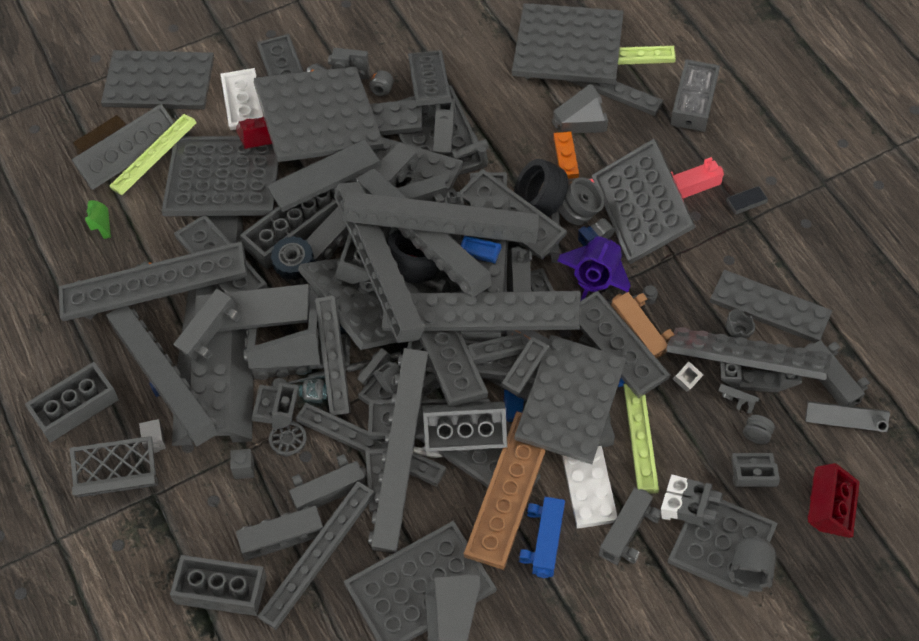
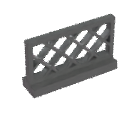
M152 436L70 448L73 478L72 495L77 498L158 486ZM148 442V450L143 456L134 450L139 443ZM121 445H125L130 449L123 459L114 453ZM100 448H105L110 452L103 461L94 456ZM85 451L89 454L83 464L76 461V452ZM132 452L141 457L134 467L126 462ZM112 455L121 460L114 470L105 464ZM92 457L101 463L94 473L85 468ZM145 460L150 464L151 473L142 474L137 468ZM123 463L132 469L124 477L116 473ZM104 466L112 473L107 479L101 480L96 475ZM83 469L91 474L86 482L78 483V475Z

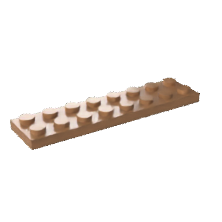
M516 412L507 436V448L502 449L464 551L465 558L504 570L546 453L545 449L514 440L523 414L521 412Z

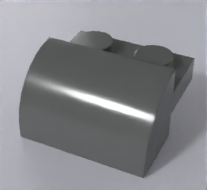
M279 383L278 387L259 385L252 421L270 423L274 429L290 425L299 385Z
M732 453L733 483L735 487H778L780 478L773 453Z

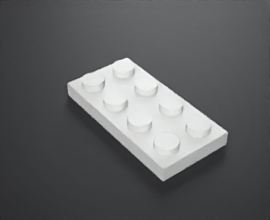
M255 68L221 74L230 130H236L239 121L263 117L253 83L254 78H256Z
M598 446L593 464L562 455L577 529L614 523L617 519V512L602 446Z

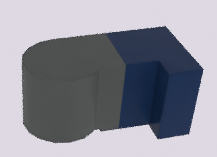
M602 218L587 228L584 226L579 229L578 241L582 246H586L596 236L609 239L614 234L615 229L605 218Z

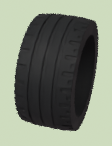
M536 159L529 162L522 169L515 183L514 192L548 217L553 215L565 200L569 184L568 176L565 170L547 160Z
M396 230L389 235L386 243L391 248V254L394 260H396L399 272L403 275L405 282L423 283L435 277L438 271L436 263L432 259L429 260L420 248L417 249L409 238H405L400 230Z

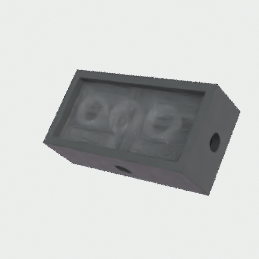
M685 60L670 125L706 131L720 65Z

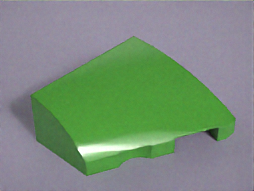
M88 201V209L86 211L88 217H85V220L90 230L99 229L104 239L110 238L108 208L101 202Z

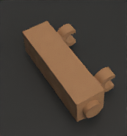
M629 292L624 295L618 294L612 299L611 307L656 359L666 354L667 343L674 336V333L669 329L662 335L659 334L640 308L646 304V296L641 293L633 299Z

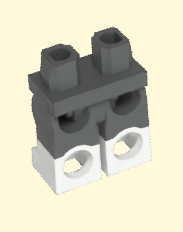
M671 475L667 493L661 507L662 519L670 520L674 518L702 527L704 522L716 523L718 510L709 508V505L720 506L723 493L712 490V484H704L699 481Z

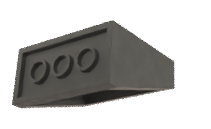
M311 286L309 325L307 330L255 346L257 328L246 329L244 361H248L249 369L320 365L321 340L315 298L320 297Z
M480 575L435 577L425 586L428 641L468 640L480 588Z

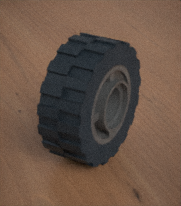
M285 237V239L279 240L271 251V260L276 273L288 280L303 278L302 274L298 271L300 264L314 262V255L310 244L301 237Z

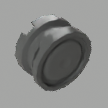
M760 415L748 417L743 435L748 440L757 444L769 443L771 434H773L775 429L774 423Z

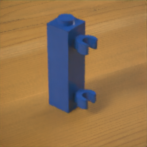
M544 497L543 507L533 503L528 505L527 516L531 518L540 517L541 521L535 552L521 549L519 562L524 564L533 563L532 574H536L541 578L554 576L565 500Z

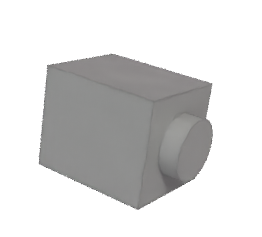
M688 362L674 376L673 380L688 392L703 374Z
M159 419L139 423L141 437L152 436L154 453L166 449L163 427ZM142 442L146 452L148 450V442Z

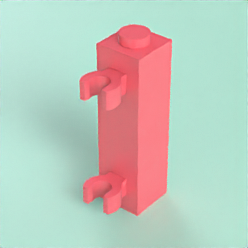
M712 157L705 159L703 165L673 175V172H671L683 198L721 185L724 176L722 167L718 166L715 160L712 161Z

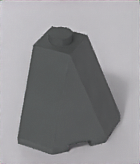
M592 84L582 89L554 110L552 123L556 129L558 128L560 133L571 132L575 134L607 131L608 118L606 113H603L602 99Z

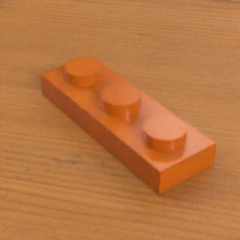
M554 133L559 167L565 170L568 179L579 178L572 133Z

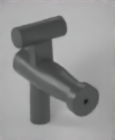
M474 132L469 134L473 144L458 151H452L453 158L455 159L478 153L481 163L483 165L488 164L486 151L489 149L486 139L479 141Z

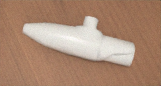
M414 446L413 452L421 456L442 457L437 451L426 452L425 446L423 448Z

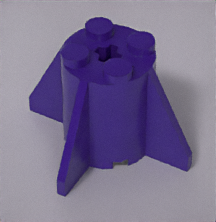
M596 236L588 245L560 254L557 260L575 269L574 274L579 281L578 284L585 289L581 301L586 298L588 291L596 292L606 289L609 285L626 292L630 289L631 285L621 262V247L610 239Z

